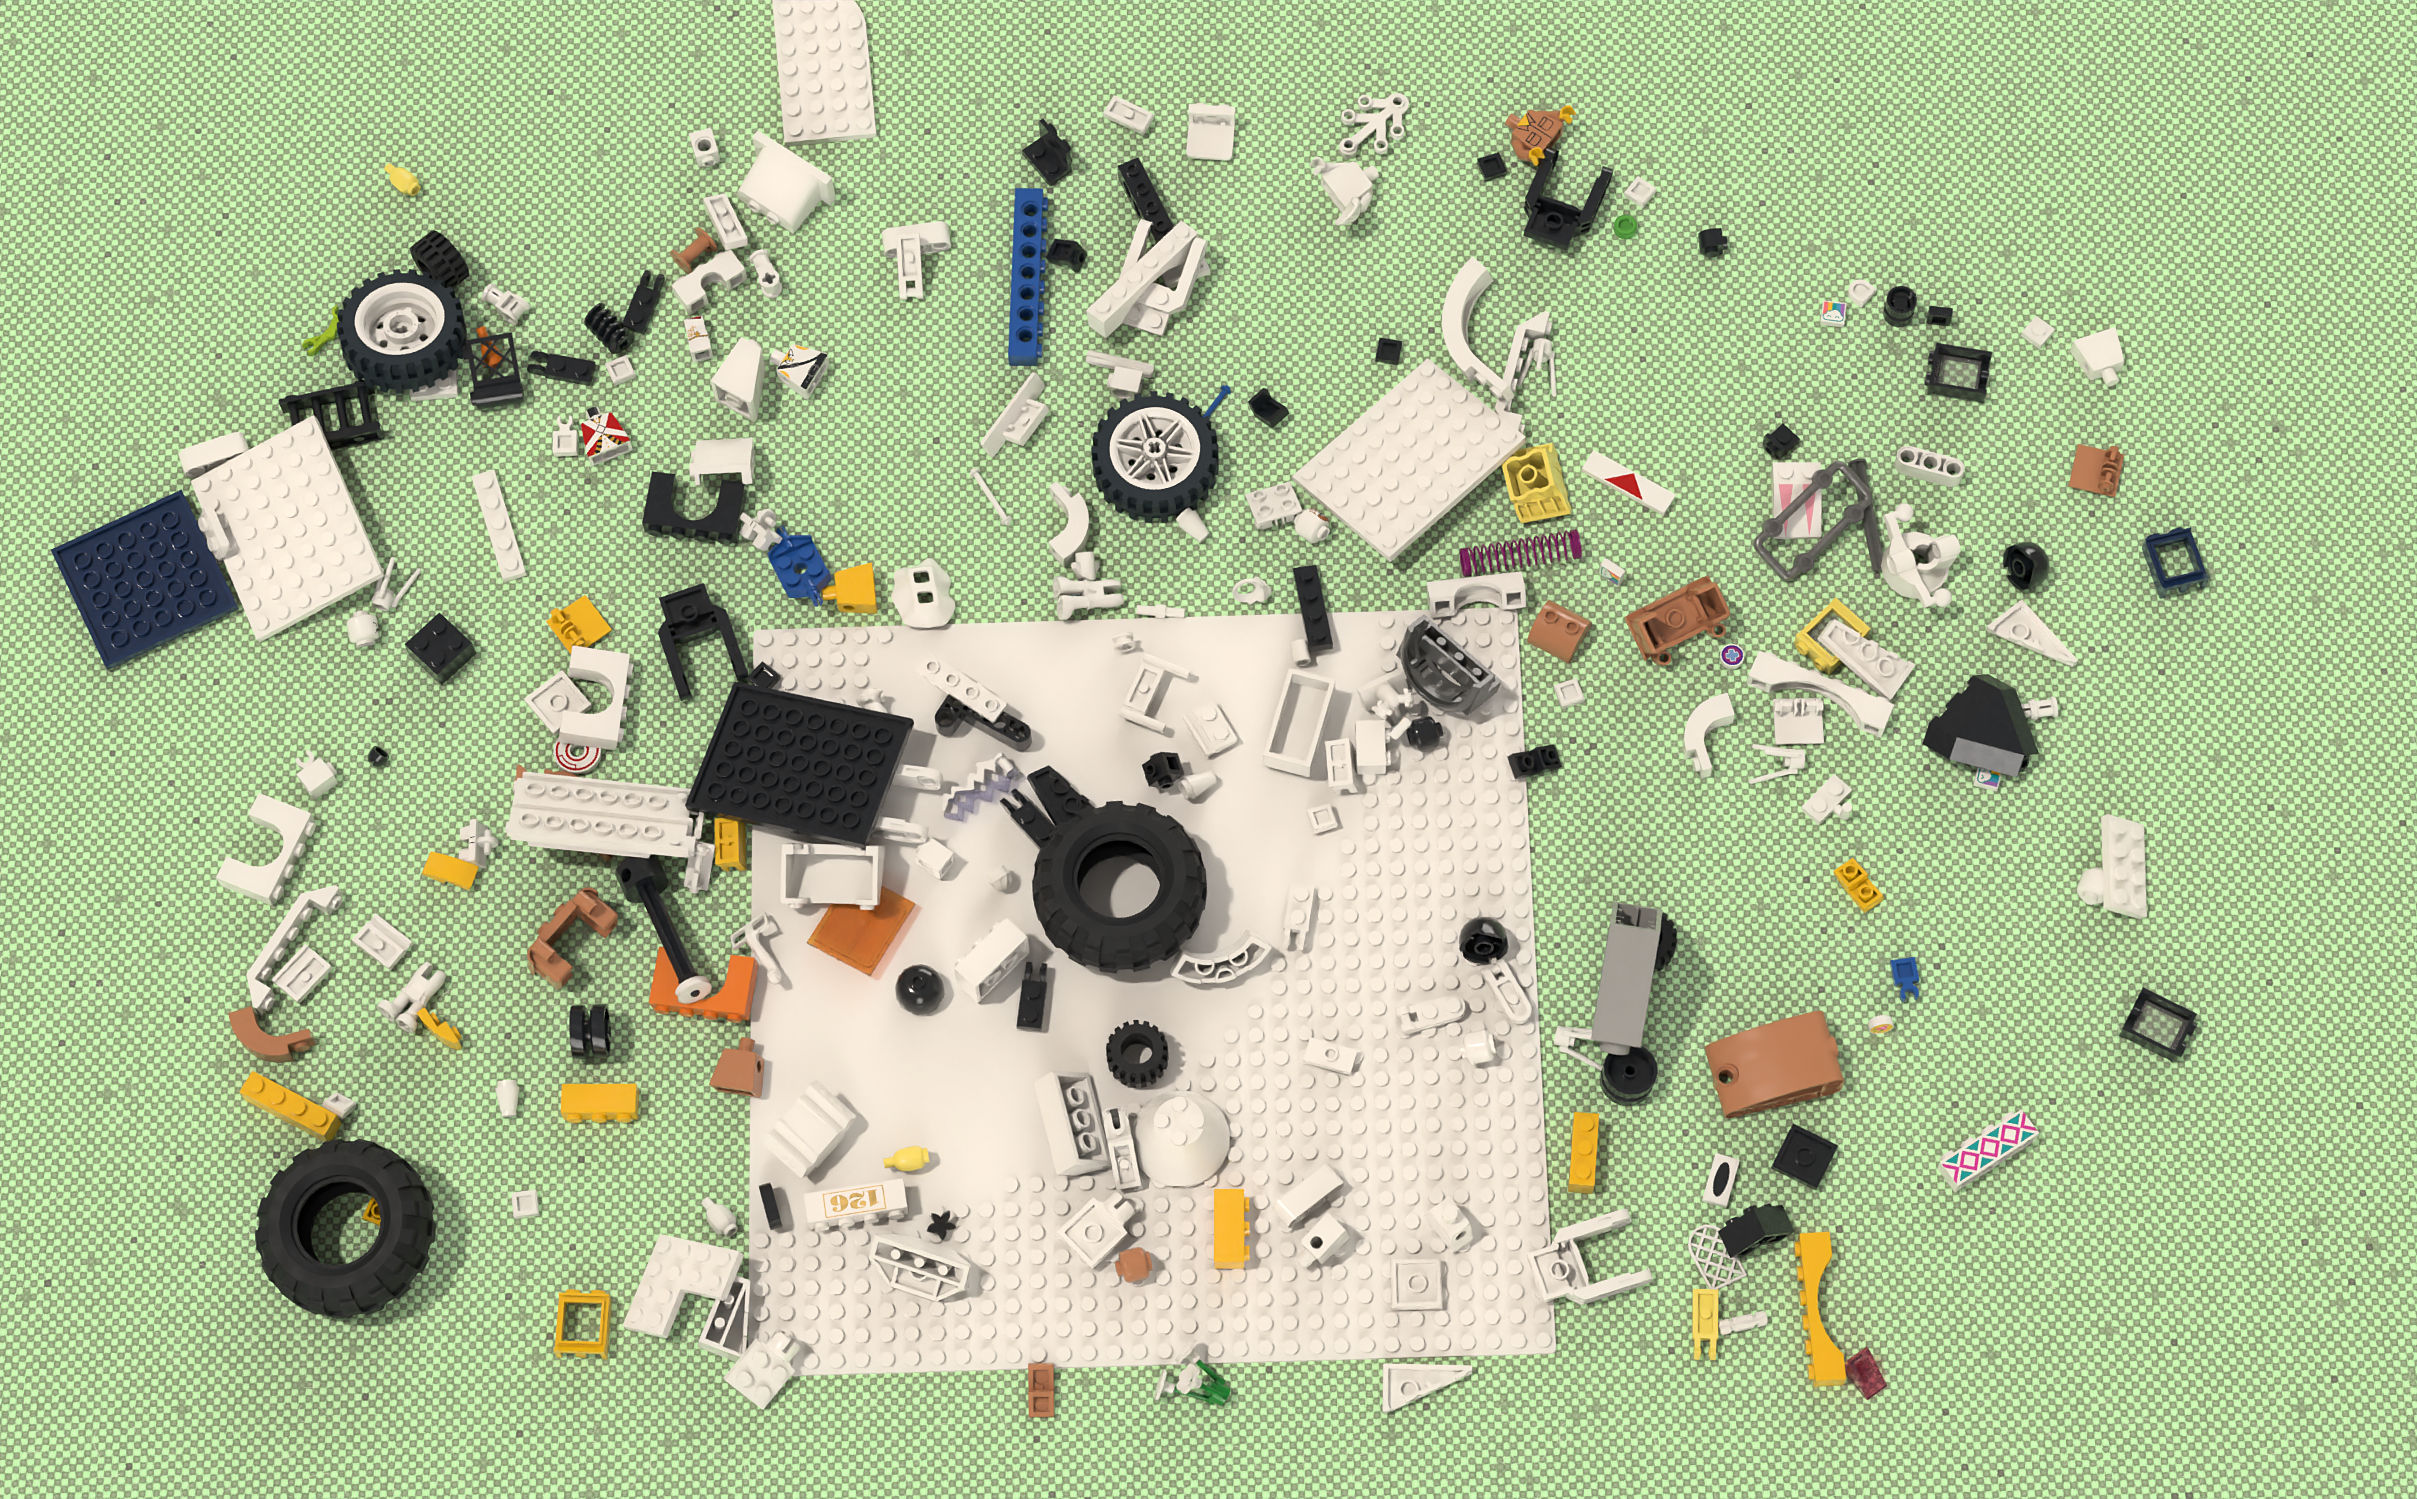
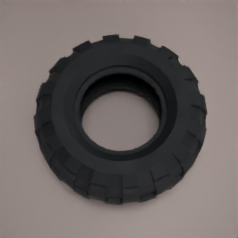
M1109 801L1103 807L1093 809L1092 806H1088L1075 812L1071 820L1065 823L1061 822L1049 834V840L1045 847L1040 849L1034 864L1035 870L1032 880L1033 902L1037 918L1045 930V935L1056 948H1061L1066 952L1069 959L1082 966H1095L1099 968L1100 972L1117 974L1118 970L1133 969V972L1149 969L1152 963L1159 960H1168L1179 952L1180 946L1186 939L1192 938L1199 926L1202 912L1205 910L1207 898L1206 869L1204 868L1201 852L1195 840L1186 834L1183 826L1170 815H1167V817L1156 811L1155 807L1142 803L1131 806L1123 804V801ZM1114 857H1127L1144 863L1153 871L1160 884L1155 899L1143 911L1128 917H1108L1094 911L1083 900L1080 888L1086 874L1095 865Z
M341 1138L325 1141L319 1148L313 1150L307 1148L294 1156L292 1159L293 1163L284 1171L279 1170L270 1181L271 1189L266 1198H261L256 1215L259 1217L258 1230H255L256 1250L261 1255V1266L269 1281L279 1289L282 1295L300 1308L315 1315H326L333 1319H350L353 1315L359 1314L367 1316L383 1310L385 1304L395 1298L399 1300L411 1289L410 1283L416 1275L423 1273L430 1259L428 1257L430 1244L435 1242L436 1223L433 1220L432 1212L434 1204L429 1190L421 1180V1176L406 1160L391 1149H386L375 1142L362 1139L344 1141ZM348 1193H363L374 1197L380 1210L381 1222L378 1236L372 1247L362 1257L347 1264L328 1265L321 1263L312 1246V1228L322 1208L334 1198Z

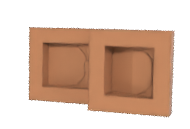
M1028 1363L1029 1417H1054V1363Z

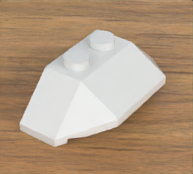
M876 1234L869 1256L870 1261L874 1263L888 1286L935 1302L964 1290L971 1267L954 1250L906 1234Z

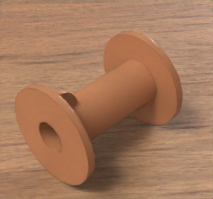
M699 227L695 229L698 238L680 254L675 250L670 251L674 262L687 274L693 272L689 264L703 251L716 252L718 250L713 239Z

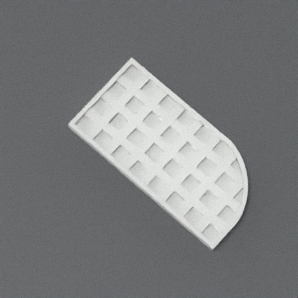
M772 0L785 147L876 138L867 28L864 15L854 0Z

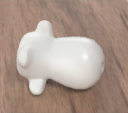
M880 688L868 689L855 700L862 708L888 713L882 706L886 700L881 698L883 690Z

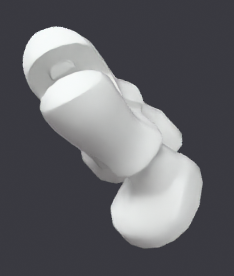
M1055 576L1053 579V593L1055 598H1059L1057 602L1059 620L1069 619L1072 612L1079 608L1089 610L1095 607L1112 608L1123 605L1124 598L1122 594L1104 595V593L1120 590V580L1073 581L1063 576ZM1081 593V596H1069V594Z
M425 962L417 969L408 984L400 990L401 993L392 1002L382 1000L376 1008L392 1023L397 1022L401 1029L414 1033L418 1027V1015L416 1012L424 1007L426 1009L429 1000L443 985L447 974L438 970L428 981L427 978L433 970V965ZM410 1001L412 1005L406 1012L402 1013V1011Z

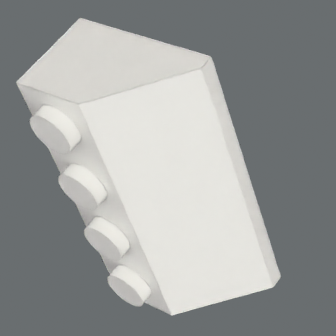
M1052 1071L1033 1082L1057 1175L1076 1176L1112 1166L1089 1073Z

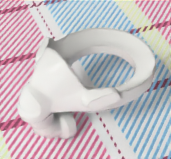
M1257 576L1254 579L1250 578L1239 581L1232 590L1234 599L1239 602H1248L1249 605L1256 601L1263 602L1267 600L1272 593L1271 587ZM1251 583L1255 586V589L1248 594L1238 593V589L1244 584Z

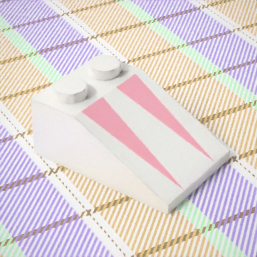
M1821 462L1773 463L1770 474L1772 518H1776L1812 483V475L1815 471L1821 470ZM1818 489L1782 524L1783 530L1781 534L1773 537V539H1821L1822 489Z

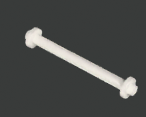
M972 468L969 474L970 477L976 479L1002 519L1001 524L1009 525L1012 520L1011 516H1006L980 476V469Z

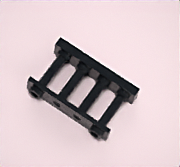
M357 380L353 384L302 395H288L284 399L278 400L283 414L289 413L292 426L300 423L298 410L312 407L313 414L319 421L331 451L384 439L380 422L372 420L368 395L376 394L374 387L366 386L365 380ZM359 397L363 424L351 427L349 426L345 400ZM335 402L340 428L339 430L327 432L322 405Z

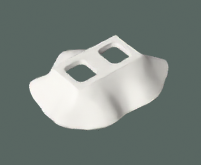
M928 558L919 565L901 568L894 572V589L891 598L902 621L906 625L922 628L943 626L950 620L955 610V602L949 596L950 577L935 560ZM927 572L930 581L915 583L913 575L915 573ZM932 593L933 602L923 604L918 602L917 594Z

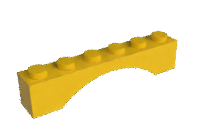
M1830 1232L1800 1233L1797 1242H1794L1793 1246L1794 1255L1799 1257L1800 1266H1796L1797 1281H1802V1290L1799 1291L1800 1306L1805 1308V1315H1802V1328L1807 1330L1808 1340H1804L1805 1354L1810 1355L1811 1364H1807L1808 1379H1813V1387L1844 1385L1846 1381L1844 1354L1833 1344L1827 1335L1818 1310L1819 1282L1832 1258Z

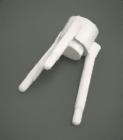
M1543 338L1534 341L1533 348L1529 349L1527 360L1519 376L1518 387L1521 386L1533 358L1537 362V370L1541 369L1542 363L1549 360L1552 396H1557L1554 367L1555 352L1551 351V341Z
M392 557L384 579L382 577L377 580L371 605L386 612L390 610V607L396 608L399 600L421 573L420 568L415 571L394 598V592L387 589L395 558Z
M1752 745L1753 749L1763 750L1766 755L1783 756V766H1788V769L1750 779V784L1788 774H1797L1798 769H1804V750Z
M1568 1026L1557 1027L1554 1045L1560 1046V1052L1568 1053L1600 1071L1602 1070L1603 1066L1569 1048V1046L1574 1047L1576 1038L1592 1040V1029Z

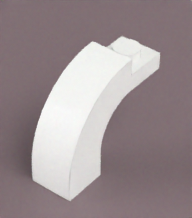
M1056 481L1049 486L1050 497L1064 511L1069 520L1066 528L1049 541V551L1062 567L1066 568L1075 561V553L1083 552L1088 542L1090 532L1089 514L1086 503L1078 492L1072 497L1069 489L1066 486L1061 487Z
M1728 693L1714 696L1701 703L1692 712L1685 727L1683 737L1684 759L1692 758L1694 771H1699L1701 779L1710 777L1712 765L1704 744L1705 736L1717 727L1732 724L1735 714Z

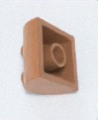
M1548 600L1539 612L1530 630L1527 642L1569 664L1590 630L1592 621Z

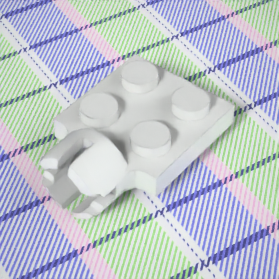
M1114 1192L1105 1202L1101 1203L1092 1198L1057 1233L1093 1269L1129 1235L1124 1229V1225L1135 1215V1210L1129 1201H1126L1124 1196L1118 1192Z
M778 1329L766 1342H760L755 1339L723 1378L757 1406L764 1409L796 1371L790 1365V1361L799 1351L800 1347L793 1338Z

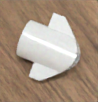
M1094 552L1075 553L1076 562L1071 563V567L1077 575V580H1095L1100 564L1099 561H1095Z

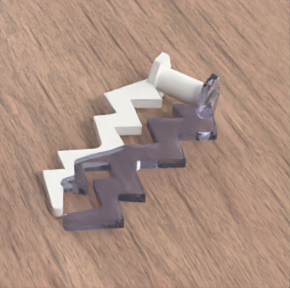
M999 753L993 760L976 763L977 774L969 773L966 788L951 786V794L944 793L943 812L946 811L949 801L957 805L958 795L966 796V802L958 801V814L945 813V818L963 822L964 810L973 813L975 799L992 802L994 789L1009 792L1011 780L1018 776L1019 771L1012 766L1004 753ZM996 765H1000L1006 772L1007 776L998 774L999 782L987 779L986 791L975 789L974 781L984 783L985 770L996 772Z

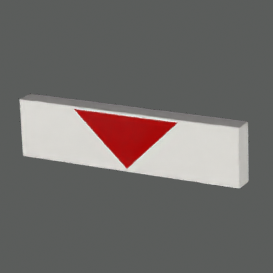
M1595 450L1592 451L1581 470L1584 474L1662 516L1665 515L1676 497V494Z

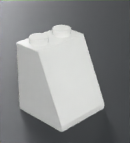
M741 337L711 379L715 401L754 423L758 418L766 369L761 346L752 339L748 341Z

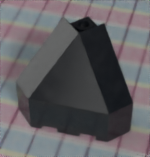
M1989 674L1973 675L1967 682L1969 686L1962 694L1957 692L1945 705L1947 710L1940 717L1935 716L1929 722L1922 744L1950 760L2018 777L2019 772H2024L2028 766L2030 755L2039 754L2016 689Z

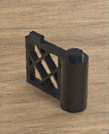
M512 332L465 340L466 345L462 346L464 360L469 359L474 387V392H470L472 406L477 405V409L480 410L525 402ZM508 338L510 348L505 355H502L493 347L498 340ZM493 341V343L491 344V346H489L488 344L485 343V342ZM482 343L488 347L481 360L473 355L471 345ZM491 350L502 357L495 369L484 362ZM510 352H511L512 361L507 358V356L509 355ZM474 359H476L477 361H479V363L477 364L476 367H475ZM505 360L513 365L514 375L503 376L498 372V369ZM481 364L493 371L488 379L478 381L476 371ZM495 373L500 376L498 378H493Z

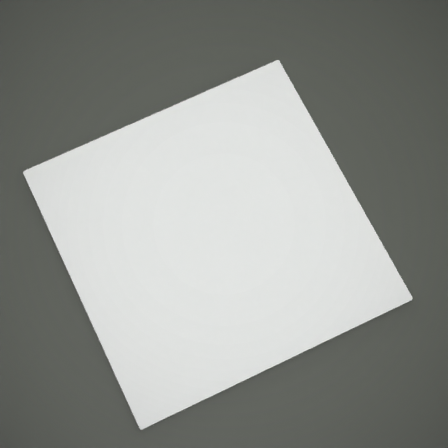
M1458 609L1454 616L1431 618L1430 610L1327 613L1333 649L1309 652L1311 662L1304 666L1294 665L1290 645L1295 640L1304 639L1307 641L1301 614L945 624L930 628L901 625L756 630L753 634V670L763 661L781 676V679L772 689L862 708V706L856 703V698L868 689L880 688L883 690L881 698L886 700L882 706L887 710L888 714L913 719L914 725L899 764L932 768L943 774L941 787L938 790H927L891 784L879 816L901 819L907 823H914L923 827L927 826L929 831L926 841L932 837L952 851L955 862L944 876L939 879L917 864L915 852L920 844L871 837L870 845H885L880 905H875V910H861L860 905L836 903H803V908H788V903H781V844L840 843L752 824L751 921L764 911L767 913L770 926L759 933V942L776 963L781 973L782 981L774 985L768 980V972L765 966L751 949V957L757 960L759 968L751 1007L750 1039L755 1040L753 1052L764 1059L761 1098L750 1097V1293L748 1347L755 1339L760 1342H766L776 1330L784 1331L800 1347L799 1351L790 1361V1365L796 1370L791 1377L1028 1370V1363H1054V1369L1189 1365L1191 1362L1188 1359H1184L1179 1364L1175 1359L1193 1339L1198 1341L1194 1352L1200 1356L1199 1359L1204 1364L1554 1354L1556 1351L1554 1299L1542 1302L1526 1257L1527 1253L1551 1246L1527 785L1526 777L1514 778L1507 758L1513 753L1525 752L1517 609ZM1422 615H1426L1502 680L1497 693L1468 716L1462 711L1450 712L1443 710L1422 698L1409 683L1402 667L1401 659L1396 656L1407 627ZM1123 632L1132 633L1134 636L1132 641L1135 642V648L1126 652H1116L1114 650L1115 643L1112 640L1113 636ZM931 653L954 669L964 672L974 682L984 685L988 691L1007 703L1004 712L1029 726L1032 737L1031 746L1024 751L1015 750L964 721L953 735L942 736L936 729L935 714L948 693L917 674L916 669ZM1146 653L1191 670L1188 679L1164 671V676L1146 713L1147 717L1166 724L1163 733L1118 716L1119 710ZM1424 659L1419 664H1417L1415 666V669L1422 665L1426 660ZM1433 662L1435 667L1440 671L1442 675H1444L1451 682L1461 686L1458 682H1456V680H1454L1449 674H1447L1442 668H1440L1435 662ZM1289 668L1336 680L1334 697L1310 777L1263 765V753ZM1400 668L1404 673L1408 689L1412 691L1414 697L1412 708L1405 707V703L1399 705L1401 716L1403 717L1408 712L1413 717V720L1431 716L1435 723L1440 722L1443 736L1439 737L1440 742L1438 746L1419 751L1415 746H1410L1406 730L1396 740L1390 736V743H1385L1386 751H1390L1391 765H1386V774H1357L1358 792L1351 793L1349 789H1342L1341 794L1335 793L1333 788L1330 789L1325 742L1349 738L1354 746L1356 761L1355 721L1382 720L1372 709L1366 711L1363 708L1357 688ZM956 700L953 704L960 706L963 703ZM1214 700L1237 737V742L1206 758L1185 724L1183 715H1188L1198 707ZM977 712L974 713V716L981 717ZM1387 715L1385 728H1389L1391 731L1395 724L1392 716ZM944 719L941 721V724L948 725L952 720ZM998 722L994 727L1003 728L1006 724ZM999 753L1006 755L1007 760L1016 769L1013 775L1008 776L1000 765H996V772L985 770L984 783L974 781V791L957 792L954 799L948 801V807L943 812L944 793L951 794V786L966 788L969 773L977 774L976 763L993 760ZM1155 753H1178L1185 775L1173 782L1174 785L1170 788L1160 789L1159 787L1148 786L1142 764L1150 760V756ZM1049 765L1066 779L1080 795L1083 794L1089 799V803L1095 808L1103 807L1109 801H1123V804L1136 806L1138 803L1155 807L1156 811L1167 817V815H1170L1183 826L1186 834L1195 840L1201 852L1207 880L1206 905L1200 917L1199 926L1192 938L1186 939L1180 948L1203 954L1217 952L1234 944L1244 934L1246 929L1263 939L1272 948L1252 970L1237 976L1236 979L1222 983L1197 984L1172 976L1170 969L1175 955L1166 961L1159 960L1152 963L1149 969L1133 972V969L1118 970L1117 974L1100 972L1099 968L1095 966H1082L1068 958L1066 952L1053 945L1045 935V930L1037 918L1033 902L1032 880L1035 870L1034 864L1040 850L1011 820L1010 815L1001 806L999 801L1005 798L1011 803L1015 811L1018 810L1021 805L1011 794L1013 789H1017L1056 828L1027 780L1028 774ZM1209 770L1212 771L1216 784L1211 785L1194 799H1185L1182 796L1178 782L1182 781L1183 777L1204 773ZM1330 803L1338 827L1314 834L1307 815V809ZM1114 857L1098 863L1086 874L1080 888V894L1086 904L1094 911L1108 917L1122 918L1135 915L1147 908L1155 899L1160 884L1153 871L1144 863L1132 858ZM1004 865L1007 871H1011L1012 883L1007 890H997L989 884L990 879L987 875ZM1291 882L1315 885L1309 931L1306 934L1304 950H1298L1297 942L1300 933L1291 932L1289 947L1283 948L1284 922ZM1477 917H1490L1498 920L1505 928L1509 948L1501 959L1506 962L1531 1005V1016L1527 1022L1522 1024L1511 1022L1488 983L1482 977L1480 970L1486 966L1490 968L1496 965V957L1489 959V963H1473L1463 957V953L1460 952L1459 935L1463 926L1468 921ZM1005 918H1008L1028 937L1030 953L977 1003L957 984L954 971L955 963L961 956H967L973 950V945L980 938L985 939L990 934V929L998 921L1002 922ZM762 919L754 926L755 930L765 923V919ZM1026 962H1032L1033 965L1032 981H1040V966L1042 963L1048 964L1046 977L1047 991L1041 1031L1023 1030L1016 1027ZM923 964L930 966L939 973L944 984L945 994L936 1010L928 1014H912V1012L904 1010L896 999L895 985L898 976L904 969L912 965ZM1499 973L1494 977L1496 980L1503 978V975ZM1448 995H1457L1464 1000L1465 1013L1461 1019L1418 1032L1402 1034L1400 1028L1402 1023L1397 1018L1396 1009ZM1416 1015L1410 1016L1411 1022L1418 1021ZM1133 1020H1139V1024L1147 1021L1150 1027L1153 1025L1157 1026L1159 1033L1163 1032L1165 1035V1041L1168 1044L1169 1060L1167 1069L1163 1070L1164 1075L1161 1078L1156 1077L1154 1084H1151L1150 1081L1147 1082V1087L1141 1088V1084H1136V1088H1132L1128 1082L1125 1086L1121 1084L1120 1079L1116 1080L1113 1077V1072H1110L1106 1057V1044L1109 1043L1108 1038L1110 1034H1115V1028L1118 1026L1123 1028V1023L1127 1021L1129 1025L1134 1024ZM1479 1030H1487L1490 1034H1494L1498 1053H1495L1493 1060L1471 1064L1467 1058L1462 1057L1460 1044L1463 1043L1465 1034ZM1310 1037L1358 1050L1351 1076L1304 1063L1303 1058ZM1142 1044L1131 1045L1123 1053L1124 1059L1132 1064L1144 1063L1152 1055V1051ZM1052 1071L1089 1073L1105 1138L1106 1134L1101 1112L1104 1109L1109 1108L1111 1110L1116 1109L1117 1106H1125L1131 1130L1134 1119L1140 1109L1154 1097L1178 1090L1198 1093L1216 1104L1227 1121L1230 1132L1227 1157L1213 1176L1200 1184L1189 1187H1170L1160 1184L1148 1177L1139 1166L1138 1171L1141 1185L1116 1190L1112 1166L1076 1176L1057 1175L1033 1082ZM817 1080L856 1115V1118L851 1127L844 1133L845 1137L821 1165L817 1169L814 1168L807 1176L801 1179L770 1151L762 1141L767 1132L774 1129L777 1121L790 1110L798 1097L803 1095L808 1086ZM920 1146L928 1150L930 1162L925 1163L921 1169L900 1171L895 1167L885 1168L883 1159L893 1157L895 1152L900 1149ZM1329 1164L1344 1182V1186L1301 1221L1288 1228L1272 1207L1278 1200L1317 1170ZM903 1178L909 1214H904V1217L900 1219L879 1218V1221L875 1223L854 1222V1225L850 1227L829 1226V1229L825 1231H815L809 1228L804 1194ZM770 1182L783 1226L774 1230H770L759 1190V1185ZM1214 1189H1244V1197H1249V1212H1244V1221H1249V1236H1244V1246L1249 1245L1250 1261H1245V1269H1214ZM1114 1192H1118L1124 1196L1126 1201H1129L1135 1210V1215L1124 1225V1229L1129 1235L1091 1269L1057 1232L1092 1198L1101 1203L1105 1202ZM1447 1197L1452 1199L1471 1224L1473 1240L1455 1253L1450 1251L1424 1217L1430 1209ZM949 1210L950 1218L948 1221L953 1223L956 1228L946 1230L947 1234L944 1240H941L937 1233L927 1232L928 1226L934 1223L931 1219V1213H936L941 1217L944 1212ZM1328 1212L1347 1231L1350 1238L1323 1264L1315 1259L1307 1269H1304L1295 1260L1305 1249L1300 1242ZM906 1234L954 1250L971 1265L964 1290L935 1302L888 1286L874 1263L869 1259L875 1235ZM1323 1242L1317 1243L1315 1249L1320 1248ZM1141 1247L1144 1252H1149L1153 1271H1149V1277L1146 1279L1128 1283L1124 1280L1123 1275H1117L1114 1262L1119 1261V1253L1121 1251ZM1441 1258L1442 1309L1392 1310L1390 1259Z

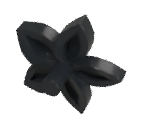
M950 1211L944 1212L941 1217L936 1213H931V1219L934 1223L928 1226L927 1232L937 1233V1236L944 1240L947 1234L946 1230L956 1228L953 1223L948 1221Z

